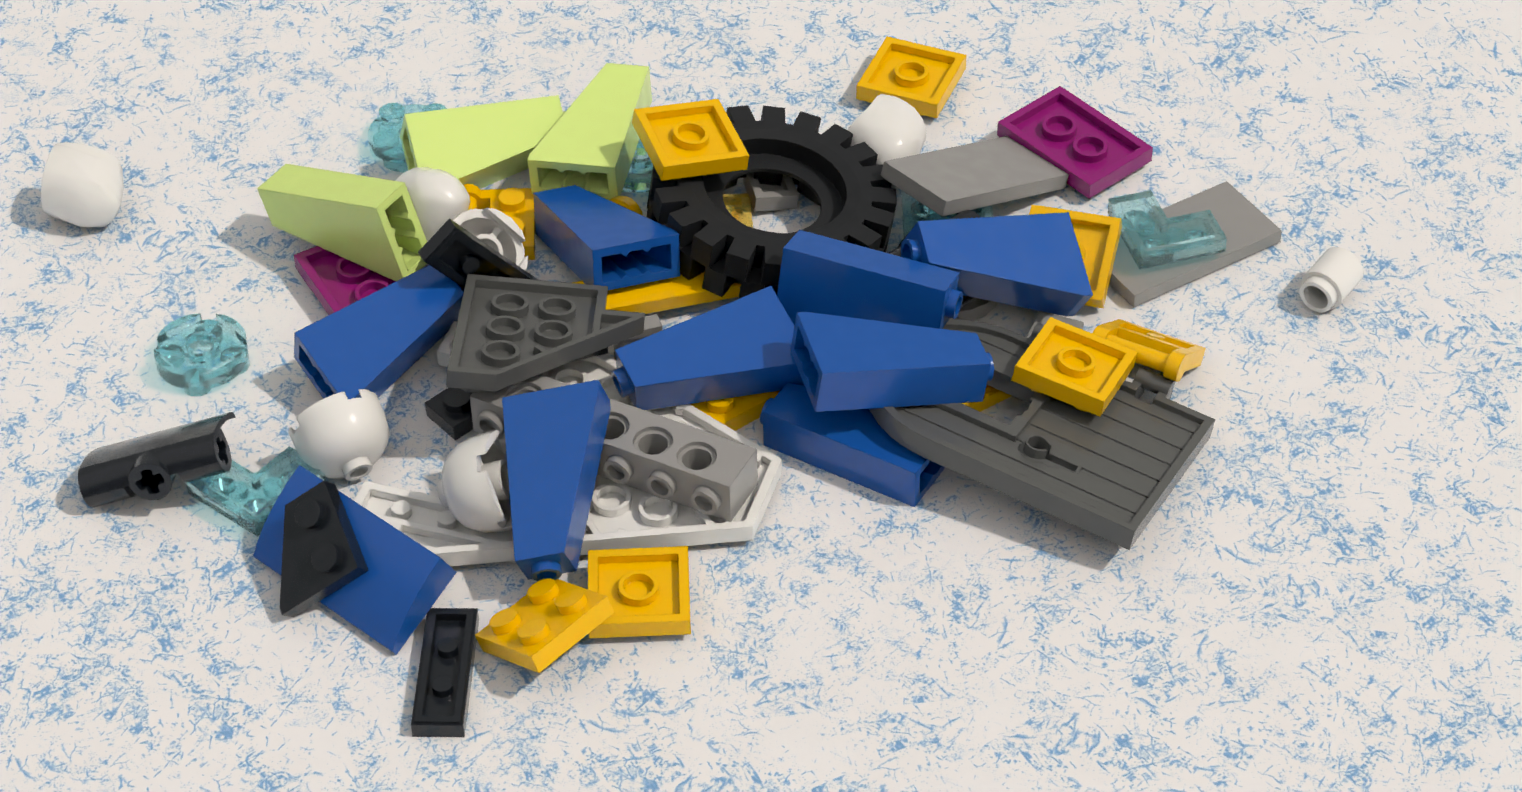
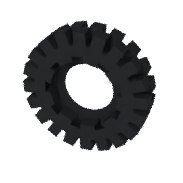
M748 105L727 107L726 113L749 154L747 170L661 181L653 165L646 217L679 233L680 274L686 279L691 280L705 272L702 289L720 297L725 295L733 283L741 284L738 299L769 286H772L777 295L783 248L797 233H775L755 229L744 225L729 213L723 201V192L737 185L738 178H746L748 173H753V178L758 179L760 184L781 186L783 175L792 177L794 184L798 185L797 192L820 205L819 217L812 225L803 229V231L885 253L887 251L897 205L896 189H892V183L881 176L883 165H876L878 154L865 142L851 146L853 133L834 124L824 133L819 134L821 117L800 111L792 125L785 123V108L763 105L760 121L755 120Z

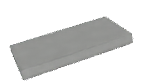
M1008 136L884 161L881 176L885 180L940 216L1062 190L1066 187L1069 176L1063 170Z
M1226 181L1122 226L1109 284L1133 307H1136L1280 243L1282 230Z

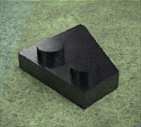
M322 481L285 505L280 611L282 615L294 618L369 571L337 487L334 483Z

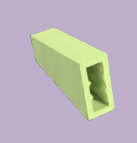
M605 64L529 154L528 167L532 194L534 192L577 185L607 200L621 196L640 139L632 124L634 109L650 107L652 103L649 66Z
M559 95L404 114L400 139L408 170L416 167L440 169L455 176L462 184H474L481 189L528 169L529 154L566 111H562Z
M285 164L257 188L272 226L387 278L398 281L422 269L427 264L418 253L427 243L405 182Z

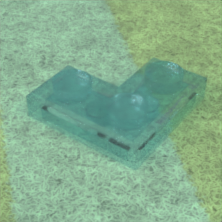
M1151 190L1108 199V214L1110 217L1121 218L1122 230L1120 236L1139 270L1226 252L1227 237L1211 210L1167 218Z
M289 446L256 473L251 472L232 460L229 472L186 482L189 495L258 537L278 496L299 465L323 481H326V476L320 469L312 468L305 463L297 451Z

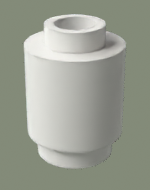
M1340 247L1327 249L1302 277L1299 289L1302 301L1307 307L1320 313L1337 308L1362 280L1364 275L1363 267L1357 256L1351 251Z

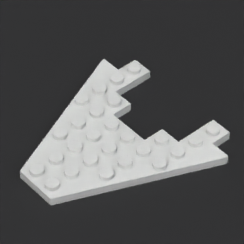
M456 321L452 323L437 350L438 365L448 367L457 326ZM606 354L571 361L541 373L543 376L570 385L599 380L608 398L634 406L629 396L622 398L618 393L611 375V371L617 369L616 360ZM690 404L645 410L756 448L758 484L733 520L729 522L597 475L580 555H588V550L676 547L751 541L755 537L782 474V459ZM364 481L354 498L355 502L442 558L449 566L507 561L516 564L512 529L484 533L467 528L452 515L449 508L443 507L438 496Z

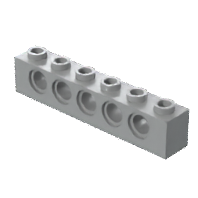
M539 374L496 392L482 391L472 393L470 395L473 431L482 434L498 430L500 431L497 437L498 440L504 439L502 397L570 384ZM610 399L611 411L597 475L653 494L658 498L667 499L693 508L703 514L712 515L731 522L758 484L757 449Z

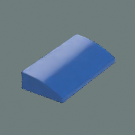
M300 465L290 477L272 507L253 554V557L279 575H281L285 505L323 481ZM338 491L369 571L319 602L397 655L457 572L442 558Z

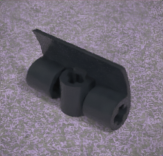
M234 412L125 440L91 451L84 458L78 470V484L84 501L93 508L132 498L135 495L147 500H159L166 497L171 491L177 473L184 482H192L229 472L232 464L231 452L221 427L227 420L236 418Z

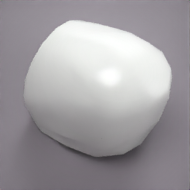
M885 94L878 95L848 128V131L853 133L851 146L865 142L878 154L876 165H883L884 161L920 154L926 140V126L916 109L898 97Z
M71 142L55 144L45 164L42 177L41 205L44 213L78 227L107 226L118 214L124 191L123 169L118 158L103 149Z
M416 167L402 173L395 180L405 182L427 242L449 218L452 220L456 215L469 209L470 196L465 186L455 176L446 171L429 167Z

